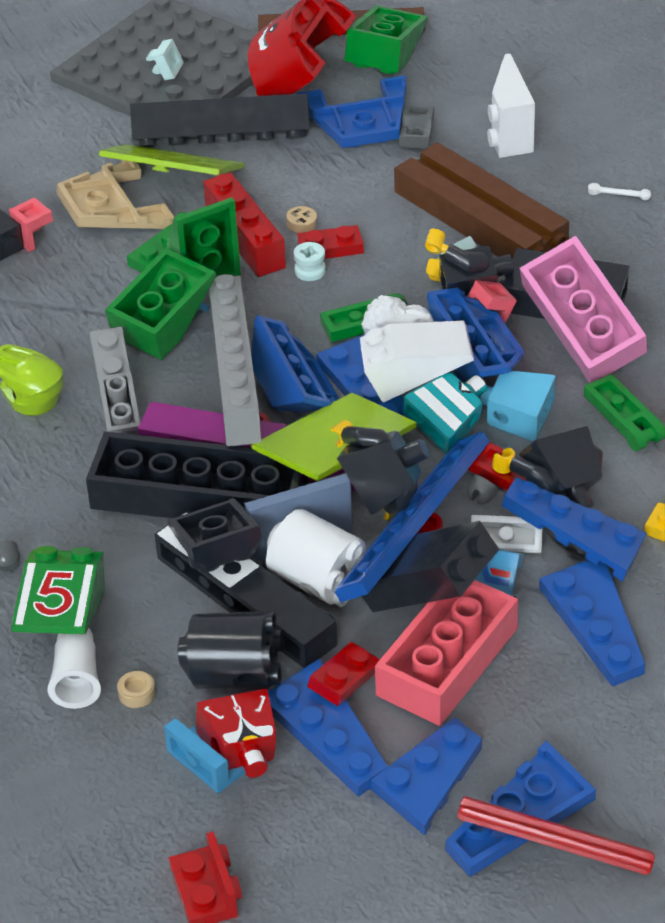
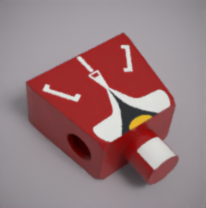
M267 689L197 702L196 732L205 743L227 760L228 770L243 766L248 777L255 778L264 774L268 768L266 762L274 758L276 729Z

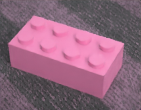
M577 236L572 237L519 268L522 286L589 383L613 373L647 353L646 334Z

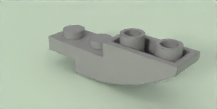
M122 327L90 331L107 432L114 433L138 430L140 419Z

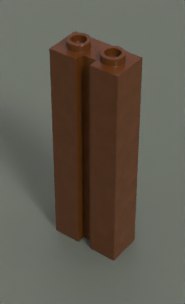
M438 142L421 151L420 159L415 160L411 157L394 168L395 193L464 236H471L473 241L480 246H489L491 253L498 257L510 254L513 259L517 248L548 252L569 240V220Z

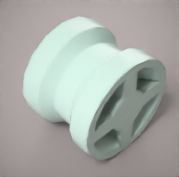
M305 242L296 246L294 249V260L296 261L295 275L299 279L315 281L324 276L326 273L323 261L325 259V249L322 245L314 242Z

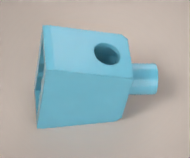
M520 371L499 374L494 387L486 385L487 391L479 397L483 405L487 406V423L494 428L530 441L537 440L555 401L556 376Z

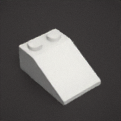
M511 54L504 55L492 91V104L488 105V116L492 123V128L487 131L490 147L495 148L499 158L534 152L535 102Z
M464 321L394 323L381 328H373L360 337L364 372L383 403L474 361L468 329Z

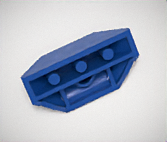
M459 288L429 291L427 293L429 312L434 322L464 321L467 325L474 361L453 370L461 382H466L474 375L479 376L481 379L499 376V374L509 373L524 358L525 352L496 311L487 309L480 301L465 296V292Z
M257 315L254 320L251 351L252 365L257 381L267 395L269 403L280 411L289 410L303 413L319 410L338 400V395L316 358L298 338L289 333L290 328L285 322Z

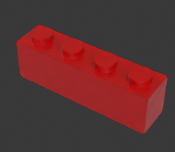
M229 172L203 181L205 207L231 197L235 200L239 254L255 275L259 278L285 269L284 238L234 175Z

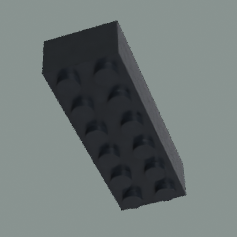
M105 431L86 477L90 509L163 518H176L185 512L191 513L228 501L231 498H234L245 509V503L309 484L308 476L252 448Z

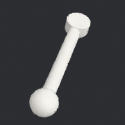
M598 183L588 185V193L591 195L607 193L640 197L644 201L651 198V191L648 189L635 191L600 187Z

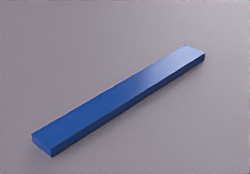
M484 432L476 433L455 442L419 486L409 506L404 511H399L337 586L334 593L340 602L366 595L372 590L488 445L489 440Z

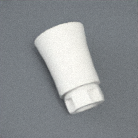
M89 628L86 634H58L54 648L53 670L48 684V695L53 702L65 708L76 709L89 706L98 699L101 693L95 659L96 647L93 642V634Z

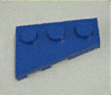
M455 717L370 780L371 790L425 835L431 827V820L439 809L442 810L448 801V794L456 782L462 780L481 751L482 738Z

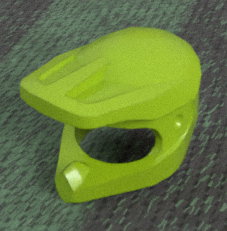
M12 344L0 346V378L2 379L0 388L12 408L21 414L31 416L41 415L53 409L59 400L63 388L62 367L51 358L33 349Z

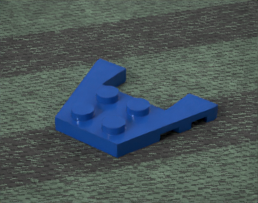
M406 76L380 79V89L384 97L331 106L327 105L321 89L296 93H307L309 117L341 148L358 147L377 142L384 143L389 140L399 139L406 95Z

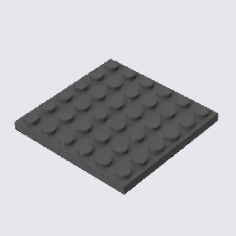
M151 0L50 71L51 81L130 117V104L235 98L253 84L248 67L247 53L250 42L256 33L176 0ZM173 39L184 63L174 79L164 80L162 74H154L152 72L156 65L155 60L147 61L146 57L151 50L158 49L163 40Z

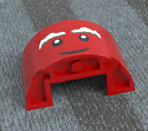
M300 0L257 32L250 42L247 53L249 72L256 88L257 96L294 94L314 80L325 62L313 49L335 33L338 36L344 34L356 18V15L337 0Z

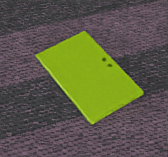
M129 144L99 150V156L151 164L155 165L152 167V170L170 172V169H168L170 167L220 175L244 167L242 162Z
M350 393L334 401L331 405L325 406L261 439V443H253L251 447L253 450L316 481H320L342 469L337 457L348 444L337 447L335 442L340 437L336 432L330 431V428L341 421L347 420L354 427L383 429L387 433L397 431L401 436L415 429L416 422L359 395Z

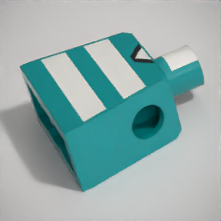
M448 372L405 395L403 414L415 421L416 426L446 454L455 442L463 439L480 420L483 403L479 397L487 391V386L477 375L472 376L463 383L453 373Z

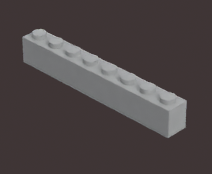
M228 274L219 275L211 284L209 293L226 445L237 446L261 443L259 408L240 276Z

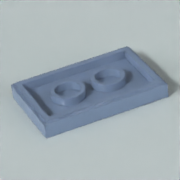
M346 473L245 503L247 513L260 525L262 539L258 542L259 548L252 557L256 561L266 558L267 540L271 530L276 524L282 522L287 515L297 509H304L348 533L352 532L351 486Z

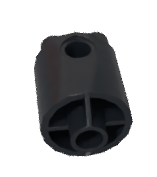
M275 611L192 615L189 621L188 632L184 637H180L178 641V660L196 689L266 687L281 684L282 669L280 663H277L278 652L284 651V633L282 629L277 630Z

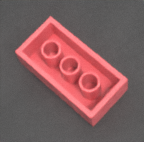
M474 580L460 597L428 602L375 665L376 696L441 726L517 630L518 599Z

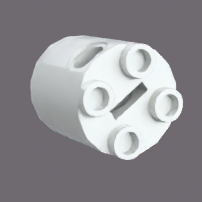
M297 509L287 515L282 522L276 524L271 530L267 540L266 567L269 572L277 574L281 579L327 604L343 607L349 600L340 602L334 591L367 551L366 543L362 539L304 509Z

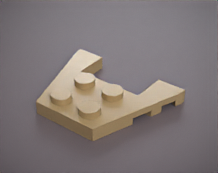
M122 160V163L114 166L110 162L102 165L100 172L92 175L89 172H85L57 184V195L77 227L165 229L174 220V216L165 203L134 208L118 184L120 182L141 179V168L137 162Z

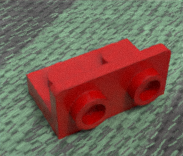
M214 831L205 833L206 847L168 857L170 870L188 923H218L238 917L236 900L242 899L241 887L236 875L229 876L227 868L231 867L229 853L225 843L218 845Z

